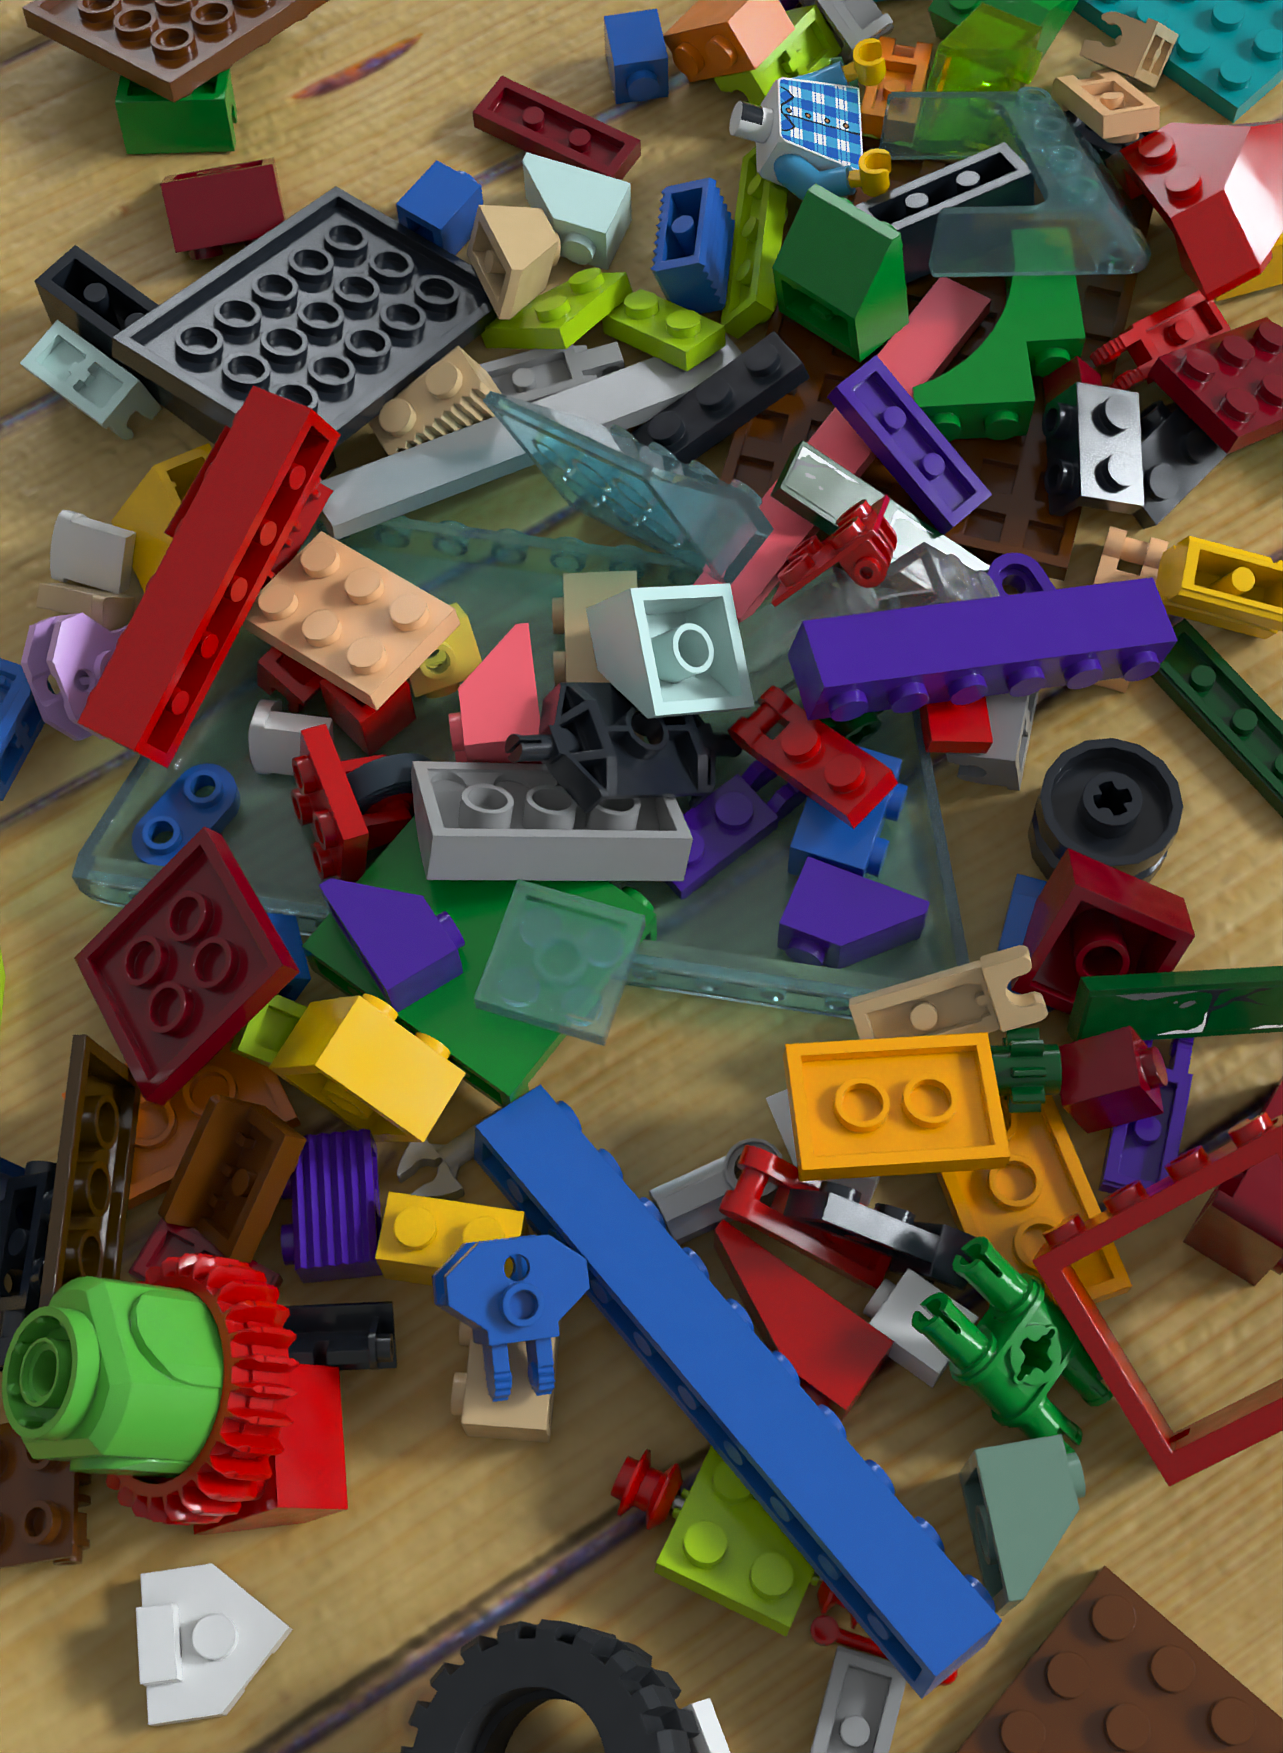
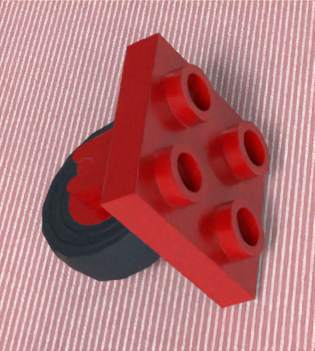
M326 724L301 730L300 756L292 758V768L298 788L292 789L290 794L299 824L301 826L310 824L316 842L311 843V852L321 880L332 878L356 883L365 873L367 851L392 842L415 815L411 780L412 761H432L431 759L422 754L401 753L389 756L381 754L340 761Z

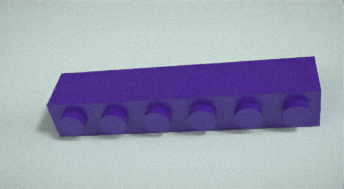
M1151 577L804 620L799 627L787 656L808 721L832 718L835 721H848L867 712L892 709L895 713H907L930 703L951 701L955 705H966L984 696L1009 693L1013 697H1024L1043 688L1067 685L1070 689H1082L1098 681L1124 678L1130 682L1139 681L1152 676L1159 670L1161 663L1178 640L1154 579Z

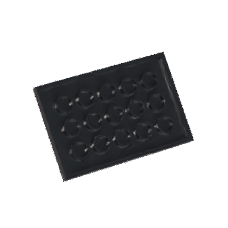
M335 186L113 336L112 357L223 426L227 425L230 428L232 427L235 414L243 406L253 386L312 408L341 435L334 447L335 449L379 415L386 402L394 399L404 388L459 345L463 349L482 334L485 328L498 316L472 265Z

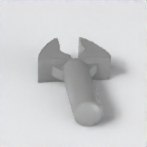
M502 1108L496 1109L446 1145L429 1144L427 1139L424 1142H410L398 1166L397 1176L399 1182L403 1183L419 1168L425 1166L438 1167L437 1176L434 1180L424 1184L411 1193V1195L450 1201L463 1197L465 1193L462 1185L457 1181L460 1167L474 1158L475 1126Z

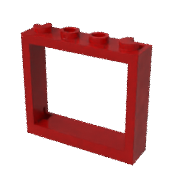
M1266 1112L1251 1120L1247 1118L1227 1132L1232 1142L1208 1155L1202 1146L1183 1153L1165 1165L1164 1168L1169 1174L1168 1177L1146 1189L1140 1180H1135L1119 1188L1102 1201L1107 1210L1083 1222L1078 1213L1063 1219L1059 1225L1042 1234L1047 1243L1042 1245L1032 1260L1169 1487L1283 1431V1378L1173 1433L1071 1264L1275 1154L1278 1155L1283 1163V1114L1272 1120Z

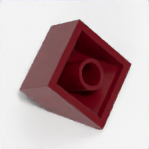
M274 157L169 175L160 183L175 252L189 251L191 260L223 255L222 245L244 241L245 247H247L286 220Z
M1067 848L1035 902L1023 941V945L1029 949L1032 968L1028 973L1011 980V990L1019 994L1039 992L1043 995L1046 1005L1071 1015L1080 977L1173 972L1195 938L1184 898Z

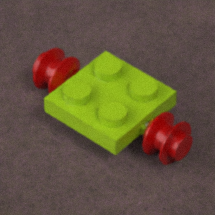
M712 1446L690 1491L684 1488L681 1497L679 1493L683 1485V1478L679 1463L676 1462L665 1472L651 1467V1450L649 1449L645 1450L640 1460L630 1456L626 1458L610 1496L621 1500L617 1515L621 1517L632 1507L646 1512V1529L649 1531L665 1523L672 1509V1517L676 1519L658 1557L654 1573L786 1637L809 1583L816 1586L819 1580L822 1581L817 1592L821 1614H826L836 1604L846 1609ZM850 1613V1625L852 1629H855L858 1622Z

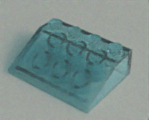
M492 391L483 399V402L571 508L701 573L704 572L723 584L730 583L731 585L774 530L759 509L762 499L748 485L736 479L730 484L719 480L710 469L695 460L686 465L678 461L670 451L656 442H651L647 447L639 443L634 436L619 425L612 424L608 429L587 418Z

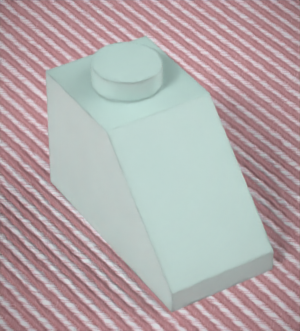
M526 152L522 160L526 199L531 208H542L554 232L558 233L561 244L560 256L566 257L577 264H589L608 270L632 221L631 183Z

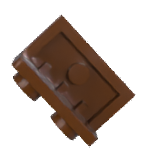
M218 1094L212 1095L159 1208L158 1215L166 1223L196 1228L227 1258L251 1263L263 1235L269 1228L271 1217L286 1184L296 1169L299 1156L307 1139L266 1106Z

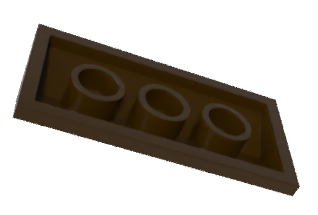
M86 1034L73 1035L39 1308L49 1306L52 1296L64 1284L73 1279L91 1276L120 1280L141 1091L130 1069Z

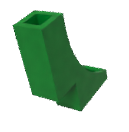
M1067 224L1009 227L1002 263L1006 305L994 329L981 346L966 360L941 376L912 388L911 397L948 442L955 439L969 438L1005 440L1013 436L1027 435L1035 403L1032 376L1044 378L1074 357L1079 356L1081 358L1086 337Z

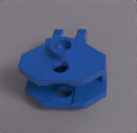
M549 1234L463 1243L432 1275L434 1303L472 1328L473 1342L482 1344L488 1395H490L492 1402L508 1400V1397L511 1395L512 1375L507 1343L526 1342L528 1378L536 1396L552 1394L553 1389H555V1372L553 1369L551 1337L560 1336L558 1321L590 1288L587 1259ZM508 1258L513 1262V1272L509 1278L504 1272V1264Z

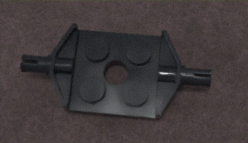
M560 682L543 699L539 734H511L505 743V752L511 753L507 757L510 762L541 761L543 764H546L548 771L584 812H591L603 799L691 796L688 804L690 808H695L713 793L716 757L734 758L738 757L743 751L728 732H713L710 723H705L699 714L648 719L611 683ZM634 731L640 735L646 736L649 741V744L642 741L634 733Z

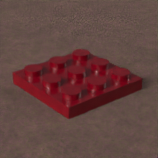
M203 827L74 957L144 1099L162 1106L300 972L223 836L207 827Z

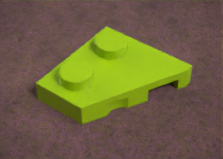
M588 268L577 272L570 277L569 281L534 298L510 320L497 317L481 334L485 347L567 349L619 306L627 295L633 293L627 273H602L600 268Z

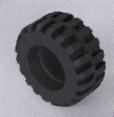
M542 1619L538 1625L524 1621L502 1625L496 1634L497 1639L479 1635L461 1647L460 1655L465 1662L463 1665L444 1662L430 1679V1685L437 1691L431 1702L417 1701L408 1721L409 1725L418 1728L414 1746H401V1753H505L508 1742L520 1722L539 1705L555 1699L573 1702L586 1712L601 1737L605 1753H691L688 1739L696 1737L700 1732L693 1712L679 1709L675 1702V1699L681 1693V1689L668 1672L656 1670L651 1666L652 1656L635 1644L616 1639L614 1634L564 1621Z

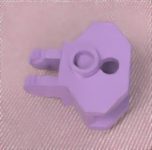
M84 613L49 617L29 626L21 666L45 723L74 741H81L92 735L99 739H107L77 722L86 706L91 690L97 685L116 649L119 636L128 625L109 631ZM50 674L57 681L60 689L58 694H53L48 689L47 679Z

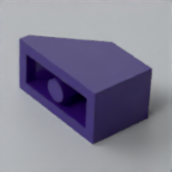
M807 857L779 922L777 948L785 950L786 955L790 959L803 966L820 968L824 965L839 970L919 939L925 927L930 901Z
M332 878L319 884L329 913L387 1003L397 1013L464 973L458 949L465 945V941L458 927L445 910L435 915L423 896Z

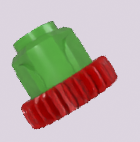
M185 1253L180 1257H167L161 1266L149 1267L145 1272V1281L128 1282L91 1276L73 1279L64 1284L52 1296L49 1306L40 1307L31 1312L22 1321L10 1342L2 1374V1400L6 1417L13 1430L21 1436L33 1459L70 1461V1472L108 1474L105 1481L107 1487L119 1491L117 1499L120 1505L131 1507L135 1517L152 1520V1522H162V1524L190 1526V1524L218 1523L225 1515L237 1514L241 1509L242 1501L255 1499L258 1494L256 1481L271 1478L273 1472L268 1459L270 1455L276 1456L284 1452L285 1448L278 1439L281 1428L294 1423L286 1415L288 1398L299 1394L290 1388V1372L297 1368L300 1363L294 1358H289L288 1348L297 1339V1336L291 1330L283 1329V1325L290 1315L289 1308L277 1303L280 1295L277 1287L266 1283L267 1279L264 1272L254 1270L248 1263L237 1259L201 1253Z

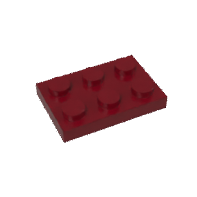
M1268 317L1160 356L1148 373V376L1226 454L1283 431V327L1273 323Z

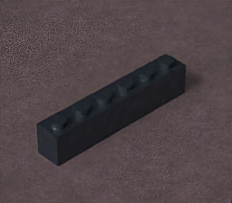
M76 245L34 280L52 325L56 320L62 322L139 379L160 405L215 444L225 426L112 357V337L158 307L157 303ZM333 451L319 476L322 479L321 481L337 468Z

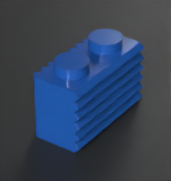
M705 178L667 186L661 191L663 198L660 199L662 206L659 208L661 214L658 216L660 222L656 225L659 231L655 233L658 239L654 242L657 248L653 250L655 257L652 259L654 265L651 267V270L668 301L688 310H693L698 314L722 310L726 303L735 220L731 219V212L727 211L728 205L723 203L724 196L719 195L720 188L716 187V180Z

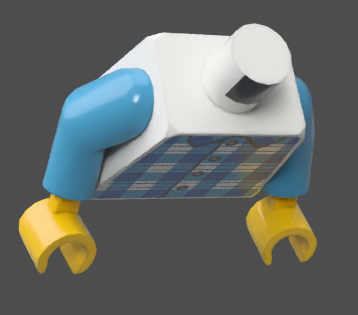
M867 38L856 44L853 49V62L845 66L842 61H839L812 73L793 78L782 77L775 80L760 106L744 101L736 103L730 119V134L756 142L757 172L763 179L787 188L802 201L807 190L814 184L820 185L838 197L845 198L853 195L856 188L861 187L864 194L870 197H876L888 190L890 186L889 173L892 171L890 153L885 149L879 148L870 149L863 153L860 90L850 85V82L856 79L866 86H875L883 80L886 73L885 59L881 58L882 48L881 42L878 39Z

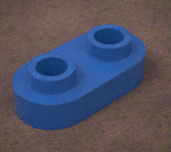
M209 763L189 768L140 819L132 833V847L144 869L156 875L203 827H207L217 833H221L238 813L241 802L239 790L231 773L219 765ZM202 787H215L213 793L207 797L195 796L196 792ZM169 831L173 833L172 838L166 843L157 844L153 842L155 837L161 832Z

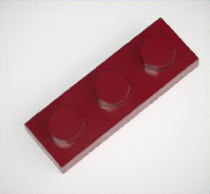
M504 76L498 79L472 112L475 128L525 152L619 180H623L641 156V140Z

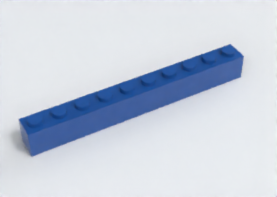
M540 1084L475 1126L474 1160L517 1211L525 1212L527 1224L536 1235L549 1234L587 1259L590 1288L585 1294L918 1696L923 1699L983 1648L1002 1621L995 1613V1604L987 1589L975 1577L969 1574L963 1575L945 1555L944 1544L931 1524L922 1517H913L895 1497L893 1483L886 1472L876 1462L872 1460L864 1461L846 1440L845 1428L837 1415L823 1404L817 1406L800 1386L799 1376L791 1362L779 1351L771 1352L754 1333L752 1320L746 1310L736 1300L732 1298L726 1300L709 1281L708 1270L697 1253L689 1247L682 1249L666 1231L665 1221L657 1207L646 1197L639 1199L623 1181L622 1171L614 1157L603 1148L597 1150L582 1133L581 1124L570 1106L563 1101L555 1102Z

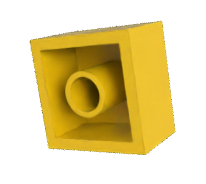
M364 993L362 997L357 995L310 1002L269 1066L271 1071L355 1130L369 1129L375 1142H424L466 1074L447 1060L451 1052L445 1045L421 1032H416L413 1035L395 1022L398 1013L394 1008L383 1000Z

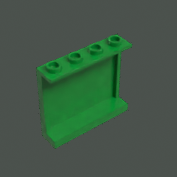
M415 815L356 882L358 884L421 895L435 915L445 910L458 927L465 941V945L458 949L464 973L398 1012L395 1022L413 1035L416 1032H421L445 1045L451 1052L447 1060L466 1073L462 1080L501 1108L506 1107L529 1092L528 1083L641 942L644 940L652 946L657 940V919L653 905L640 892L629 886H624L620 890L609 881L427 880L421 858ZM329 914L302 945L311 969L348 997L357 995L362 997L364 993H367L387 1003L337 923Z

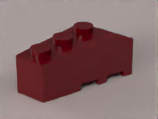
M1283 1076L1259 1115L1266 1112L1272 1120L1283 1114ZM1277 1154L1217 1185L1183 1240L1188 1246L1253 1286L1270 1270L1279 1275L1283 1273V1163Z

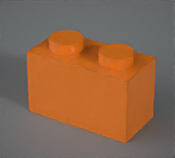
M698 0L663 37L672 53L676 67L685 74L689 82L755 70L795 30V27L779 0Z

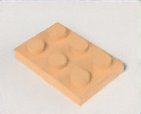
M322 531L259 592L243 623L244 629L376 711L460 625L455 608Z

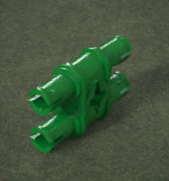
M977 1237L970 1240L961 1250L973 1262L969 1264L962 1256L956 1255L952 1265L953 1270L963 1277L990 1304L989 1309L977 1326H975L952 1303V1300L945 1293L937 1292L930 1295L920 1304L932 1318L928 1320L920 1311H915L911 1321L912 1327L920 1334H923L949 1359L948 1365L951 1377L959 1385L968 1386L991 1408L992 1418L1000 1425L1009 1428L1018 1427L1029 1439L1062 1434V1436L1066 1435L1074 1444L1080 1446L1083 1437L1082 1429L1074 1422H1071L1047 1398V1393L1060 1375L1091 1407L1105 1404L1113 1397L1112 1392L1101 1382L1103 1377L1061 1308L1045 1292L1044 1283L1034 1275H1029L1028 1273L1019 1274L986 1237ZM1063 1440L1066 1454L1074 1453L1075 1450Z

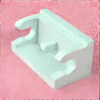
M56 320L20 362L27 371L103 428L107 429L109 427L124 440H130L134 436L132 429L127 426V421L132 413L138 411L143 416L152 420L162 409L139 379L59 320Z

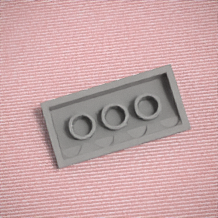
M412 761L411 780L416 829L427 880L684 881L693 837L675 797L603 799L591 812H584L548 771L546 764Z

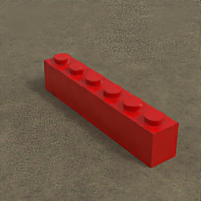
M256 386L251 388L243 406L235 414L232 427L218 454L207 468L203 482L185 517L177 525L174 538L155 574L149 579L145 593L127 628L119 636L116 649L101 678L91 690L86 706L77 722L78 724L168 769L341 436L312 408Z

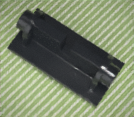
M393 1301L285 1306L289 1308L290 1315L283 1325V1329L291 1330L297 1336V1339L288 1348L289 1358H294L300 1364L339 1367V1371L397 1368Z

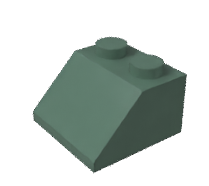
M1062 1434L975 1449L959 1472L982 1583L994 1601L995 1613L998 1616L1006 1615L1025 1598L1079 1511L1077 1498H1082L1086 1495L1085 1479L1080 1460L1075 1452L1066 1454Z

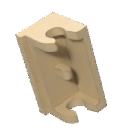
M1106 12L1102 14V20L1109 25H1118L1122 35L1116 38V45L1113 47H1106L1100 41L1085 40L1079 55L1102 67L1111 68L1119 74L1155 88L1178 38V34L1151 18H1148L1146 23L1119 12Z

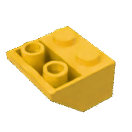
M210 443L153 465L111 520L113 526L136 532L132 568L144 593L149 579L155 574L173 540L164 531L212 449Z

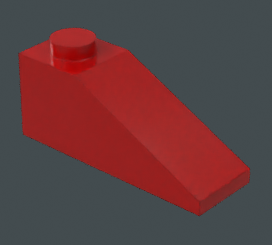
M722 1219L715 1228L714 1248L764 1344L771 1352L779 1351L791 1362L799 1376L802 1389L817 1406L823 1404L830 1408L842 1423L888 1358L894 1341Z

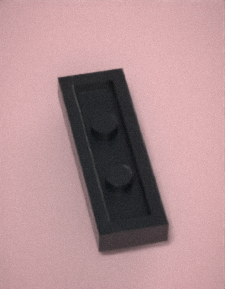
M773 331L632 432V435L654 466L690 464L810 377L803 362Z

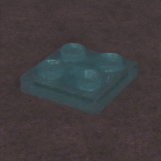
M518 879L474 997L476 1008L605 1046L646 926L645 915Z

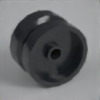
M1115 738L1086 740L1062 752L1046 771L1032 814L1028 838L1033 860L1045 878L1049 880L1065 851L1069 848L1149 883L1160 870L1167 856L1168 849L1172 845L1179 829L1183 802L1178 781L1162 759L1139 744Z

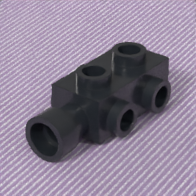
M27 1162L23 1176L8 1178L5 1198L0 1201L1 1373H3L6 1354L16 1330L31 1312L39 1308L57 1163ZM18 1206L23 1213L21 1225L16 1219V1209ZM7 1273L10 1275L12 1280V1287L10 1292L6 1290L4 1285V1279Z

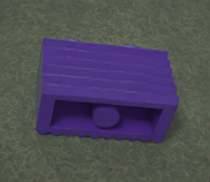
M362 1128L358 1131H335L330 1134L320 1133L318 1135L307 1134L303 1136L307 1141L299 1156L296 1169L291 1174L281 1195L282 1200L292 1199L293 1224H283L281 1226V1249L285 1266L295 1265V1271L303 1284L383 1275L375 1259L382 1227V1217L380 1210L378 1152L371 1131Z

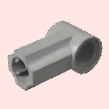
M756 1138L742 1140L731 1147L726 1156L649 1190L652 1203L660 1211L665 1221L666 1231L678 1245L715 1229L722 1219L728 1223L733 1221V1219L725 1216L718 1209L726 1190L734 1191L738 1181L735 1175L741 1170L737 1163L744 1146H755L783 1159L782 1154L773 1144ZM768 1183L765 1186L760 1202L771 1207L778 1186Z

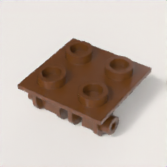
M9 1422L0 1424V1569L52 1560L53 1565L81 1564L83 1550L90 1548V1540L87 1539V1513L78 1512V1508L91 1505V1496L79 1494V1486L91 1484L92 1475L83 1472H70V1461L33 1459L21 1436L13 1430Z

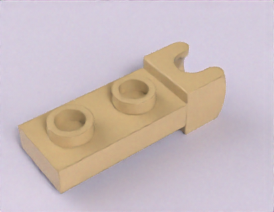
M1024 945L1014 946L981 956L980 961H974L849 999V1008L860 1040L990 1033L999 1029L1001 1032L1042 1021L1048 1015L1046 1003L1041 993L1035 991L1026 994H1015L1007 989V985L1012 979L1028 973L1032 968L1029 949Z

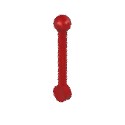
M829 1615L817 1616L811 1624V1638L820 1646H829L837 1642L889 1660L871 1638L839 1628L836 1620ZM958 1669L939 1685H951L958 1676Z

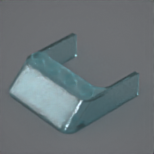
M1023 87L1018 91L891 92L888 95L879 149L887 150L890 153L891 160L965 159L1005 142L1021 159L1024 158L1045 199L1044 202L1032 206L942 208L938 215L929 261V269L932 276L1138 273L1148 266L1151 257L1150 246L1102 158L1055 100L1051 99L1050 93L1038 87Z

